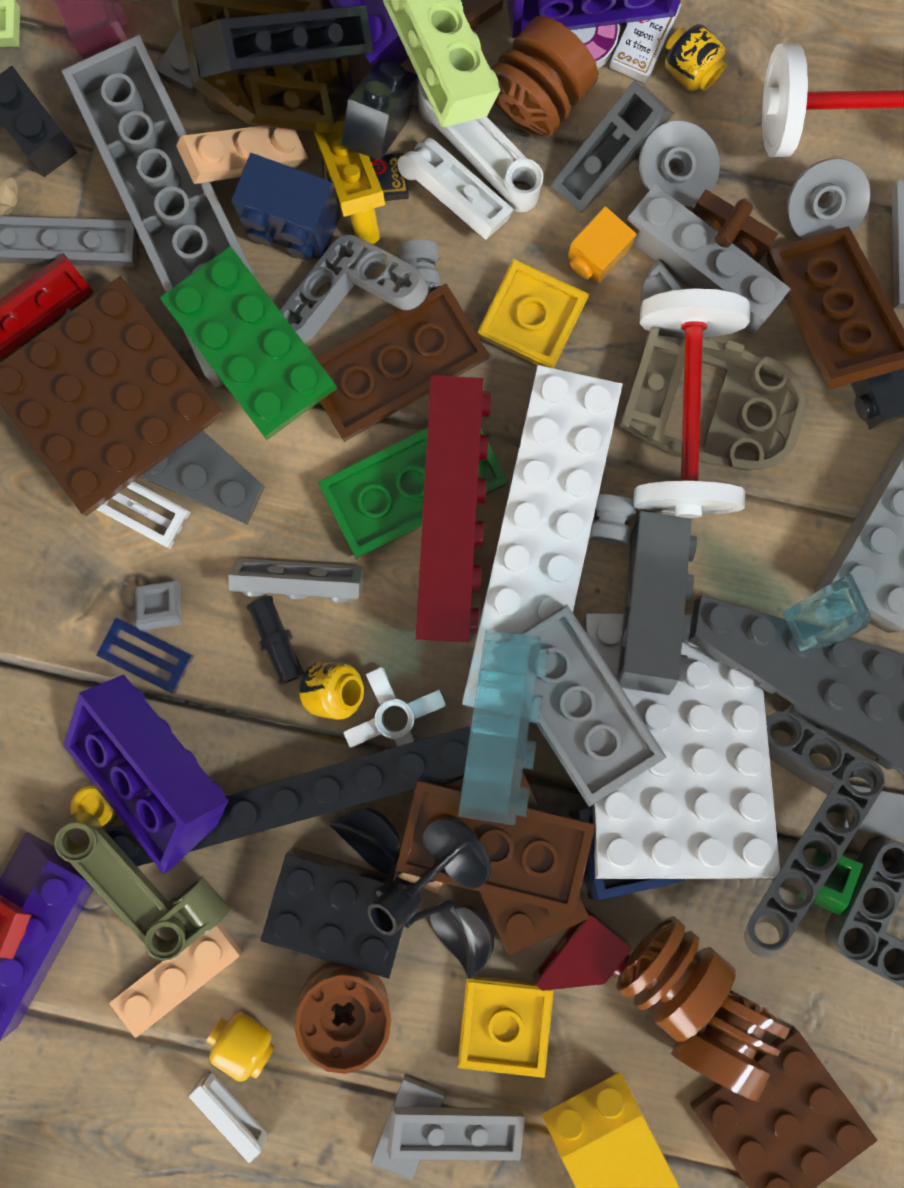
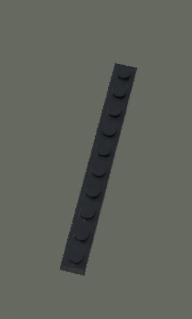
M515 713L225 795L228 803L217 826L191 851L416 788L418 779L437 783L526 758L527 752ZM125 824L105 830L137 867L154 862Z

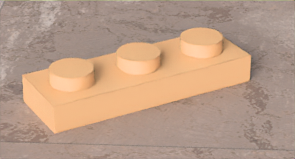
M254 126L182 135L176 145L194 184L241 177L250 152L295 169L303 168L309 159L295 129Z
M218 923L209 932L196 939L177 957L161 961L116 996L109 1004L134 1038H136L236 960L243 952L222 924Z

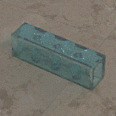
M485 629L458 817L508 825H516L517 815L526 817L530 788L521 787L523 770H533L536 742L528 741L530 722L539 723L543 698L541 695H534L536 677H546L549 650L540 649L541 637Z

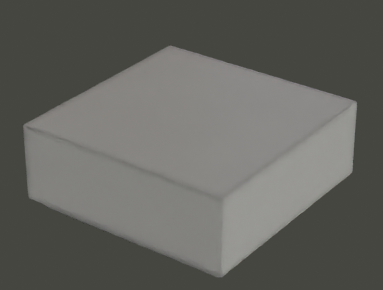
M177 580L135 586L136 626L140 631L182 625L181 586Z

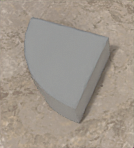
M661 260L650 269L643 282L640 295L641 304L643 300L655 294L682 290Z

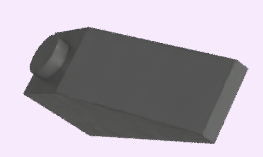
M634 80L550 185L582 213L640 154L642 145L647 137L657 127L667 123L674 115V112L644 84Z

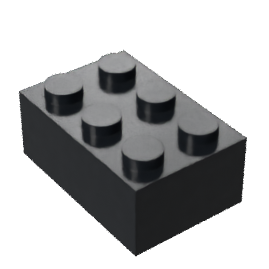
M292 847L285 854L260 941L389 979L404 925L394 935L388 936L379 932L368 918L367 909L378 898L376 891L384 884L388 874ZM396 877L393 883H401L406 880Z

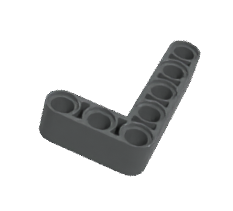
M778 711L766 719L770 760L828 796L748 921L744 931L745 943L753 954L762 958L774 957L784 949L885 784L884 773L875 762L798 716L786 711ZM775 730H782L790 735L792 742L787 744L778 743L771 737L770 733ZM814 753L823 754L829 759L831 766L827 768L815 766L811 762L809 755ZM852 777L865 779L869 783L871 791L859 792L855 790L849 779ZM831 812L842 814L847 819L849 828L837 829L829 824L826 814ZM808 848L819 850L826 859V865L822 867L810 865L803 856V850ZM784 885L796 887L803 896V903L798 905L786 903L779 894V888ZM762 922L772 924L779 933V941L774 944L761 942L756 936L755 926Z
M877 836L868 840L857 860L863 866L849 905L840 915L832 912L826 924L825 937L833 949L850 961L904 988V942L886 933L888 925L904 894V843L888 837ZM893 848L896 856L892 866L885 869L882 864L883 854L888 849ZM875 888L877 892L876 901L873 905L864 907V894L867 890ZM851 928H857L858 938L856 942L851 946L845 947L843 939L846 932ZM896 948V960L890 966H884L885 954L889 950Z

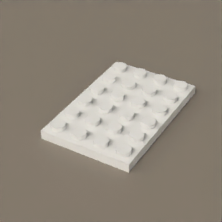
M586 614L584 618V631L617 680L624 614ZM689 635L686 641L682 640L681 654L688 657L686 676L683 682L678 681L670 695L622 688L667 758L592 805L593 823L595 824L593 834L595 879H775L780 871L763 689L758 686L759 681L739 668L731 669L688 641Z

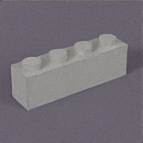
M654 184L627 219L626 225L637 233L633 244L654 261L658 262L661 260L668 271L690 289H717L733 292L747 298L750 303V323L743 330L751 336L755 334L791 290L790 287L733 243L729 248L718 245L715 242V236L718 233L715 229L656 184Z

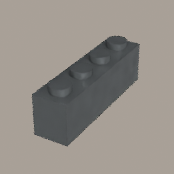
M640 511L635 522L631 538L617 681L621 688L670 695L678 681L683 682L685 679L688 657L681 654L682 640H687L691 625V615L684 614L685 600H690L694 586V575L687 574L688 561H693L697 547V537L691 536L692 519Z

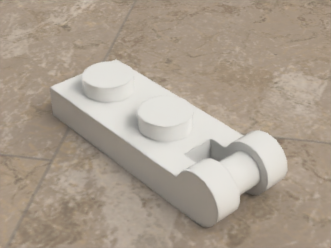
M432 138L423 139L415 146L414 151L406 152L398 160V169L404 178L408 180L416 179L485 240L506 223L514 211L508 203Z

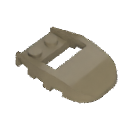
M651 327L645 340V346L618 427L675 457L681 458L682 440L663 435L684 368L685 335L682 339L658 335L660 329ZM703 339L702 363L726 370L703 447L699 446V462L744 471L765 469L780 463L792 451L805 414L806 394L799 377L788 366L768 356L763 359L744 350L745 345L731 340L723 343Z

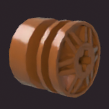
M535 16L513 40L512 50L504 52L499 57L498 63L490 68L495 72L500 92L494 102L496 106L520 129L534 137L543 139L554 135L559 129V124L568 118L571 106L582 101L596 84L599 75L596 61L585 44L562 23L547 16Z
M672 916L660 923L636 946L627 961L626 969L618 977L616 988L626 998L634 997L633 1002L640 1010L648 1009L656 1003L652 1019L674 1040L682 1042L694 1036L702 1029L721 1007L735 981L736 969L711 947L703 948L695 954L699 944V937L692 931L685 932L686 926L675 916Z
M333 962L323 964L309 975L300 991L294 1028L299 1048L314 1065L326 1072L342 1074L364 1069L380 1056L389 1040L391 1026L390 1006L385 984L378 975ZM348 1002L351 1003V1015L346 1012L341 1013L339 1016L335 1014L336 1003L341 1006L346 1005Z
M730 990L721 1007L707 1023L704 1032L699 1030L686 1041H676L671 1055L714 1082L758 1102L770 1072L753 1058L757 1051L778 1057L781 1049L762 1039L764 1033L768 1031L786 1039L790 1028L783 1025L767 1008Z

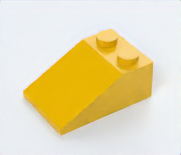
M621 1072L541 1114L576 1188H680Z

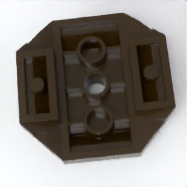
M178 0L193 87L209 98L217 112L235 115L250 125L327 132L347 108L348 99L354 92L348 59L201 78L191 33L192 28L219 19L333 9L328 0Z

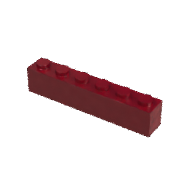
M431 375L416 640L469 643V634L478 633L479 608H471L472 590L480 591L481 565L473 564L474 547H482L484 521H476L477 504H485L486 478L478 477L479 460L487 461L489 435L481 434V417L489 418L491 406V392L483 391L484 378Z

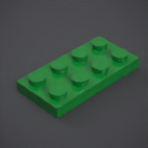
M231 246L160 297L161 301L266 440L277 434L337 389L336 384Z
M428 428L318 482L356 560L422 527ZM489 443L487 461L479 460L478 471L479 478H486V495L508 485V480Z

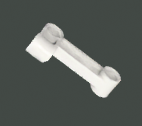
M419 81L418 108L423 120L433 124L499 192L503 200L515 212L521 213L533 209L538 203L543 182V172L539 164L531 159H527L488 117L442 128ZM523 181L532 188L529 190H519L514 186V183Z

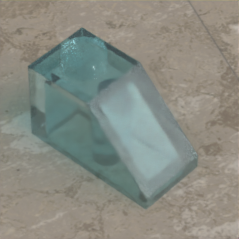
M852 574L843 576L783 612L800 652L834 645L867 628L871 619V614Z

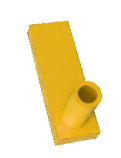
M346 115L340 116L327 132L313 131L315 141L330 181L333 182L343 216H351L355 236L375 244L380 238L375 208L385 205L383 191L369 156L341 145Z

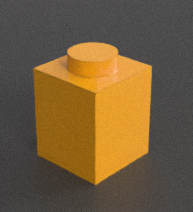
M605 206L571 243L567 256L570 260V266L580 277L586 280L591 278L598 285L629 252L637 233Z

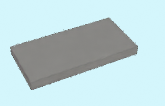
M567 604L491 651L589 807L667 758Z

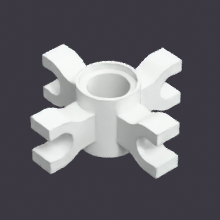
M381 667L366 674L380 705L375 713V718L343 733L350 748L381 734L387 738L394 739L397 746L414 742L415 739L411 729L415 724V719L445 707L446 703L440 689L410 703L397 699L385 669ZM390 706H399L405 710L408 716L405 728L394 731L385 725L384 713Z

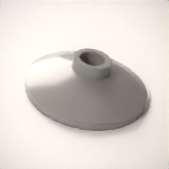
M670 121L657 127L644 141L639 156V171L642 182L648 192L656 184L682 205L689 207L697 203L705 189L710 192L713 190L719 176L720 159L714 141L705 130L688 121ZM669 162H674L678 165V175H674L671 172Z
M842 158L821 160L807 168L795 181L788 197L787 216L793 231L800 238L805 239L847 226L850 227L852 232L856 230L864 219L870 203V185L863 170L853 162ZM824 192H828L826 202L818 205L820 196Z

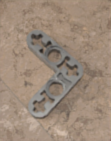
M343 235L331 244L280 312L302 341L306 343L316 335L354 284L402 310H411L419 306L428 294V285L418 269L413 265L355 235ZM386 265L384 272L379 277L368 279L370 272L375 267ZM397 279L401 284L409 288H401L399 290L398 287L395 285ZM328 282L332 283L326 294L315 297L321 285Z

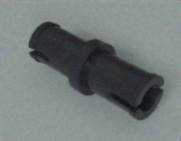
M266 596L251 602L246 608L250 612L260 635L259 647L261 651L267 652L278 678V683L283 685L302 677L305 672L302 670L290 640L293 638L289 629L285 630L273 603V597Z

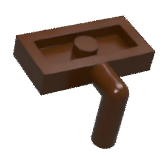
M705 189L692 211L718 232L715 236V242L718 245L729 248L733 243L757 263L760 262L778 235L776 231L749 216L753 205L748 199H741L733 206Z

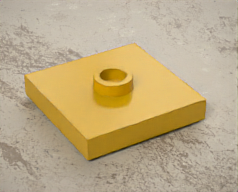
M513 258L477 331V335L480 339L537 366L554 368L588 300L589 294Z
M466 975L457 1068L545 1078L554 990L542 991L534 982L473 976L468 979Z

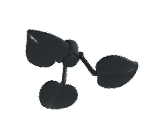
M367 807L359 808L330 824L371 866L384 874H388L384 884L376 891L378 898L367 909L370 922L379 932L392 936L403 925L409 928L414 922L431 916V924L434 931L446 948L461 963L468 979L475 976L487 964L494 949V935L489 923L477 909L467 904L456 907L452 900H447L418 911L419 903L421 902L419 891L443 868H445L453 881L466 888H478L489 878L491 862L482 841L477 839L476 833L466 823L456 818L443 817L433 821L426 828L423 844L426 850L438 862L414 884L407 881L393 883L398 873L395 870L400 854L397 850L401 845V839L391 822L380 812Z

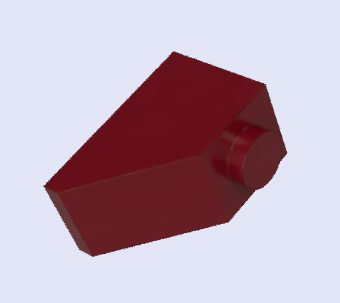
M585 907L589 919L570 927L532 974L534 983L542 991L605 984L611 976L617 978L626 969L627 961L630 957L628 954L632 947L623 936Z

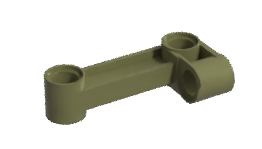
M76 812L68 816L56 834L54 844L58 855L73 865L145 944L147 952L155 959L165 961L177 957L201 935L209 932L220 923L230 910L229 905L203 876L176 899L173 897L168 901L105 832L98 818L91 813ZM74 828L82 829L87 832L90 842L84 845L75 844L69 839L68 831ZM161 927H170L177 932L178 936L172 940H163L157 936L155 931Z

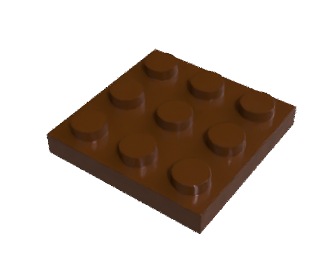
M793 1026L790 1028L786 1039L778 1037L771 1043L781 1049L778 1057L758 1052L753 1058L770 1072L758 1102L739 1095L717 1083L690 1103L696 1115L749 1188H816L878 1141L803 1036Z

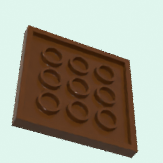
M121 276L0 363L1 406L80 513L88 516L225 415Z

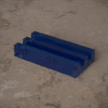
M116 617L96 656L172 694L176 693L179 687L178 684L187 671L188 664L192 662L195 656L144 630L140 631L138 627ZM120 630L178 658L177 665L118 637ZM114 644L172 673L169 681L110 652L112 645Z

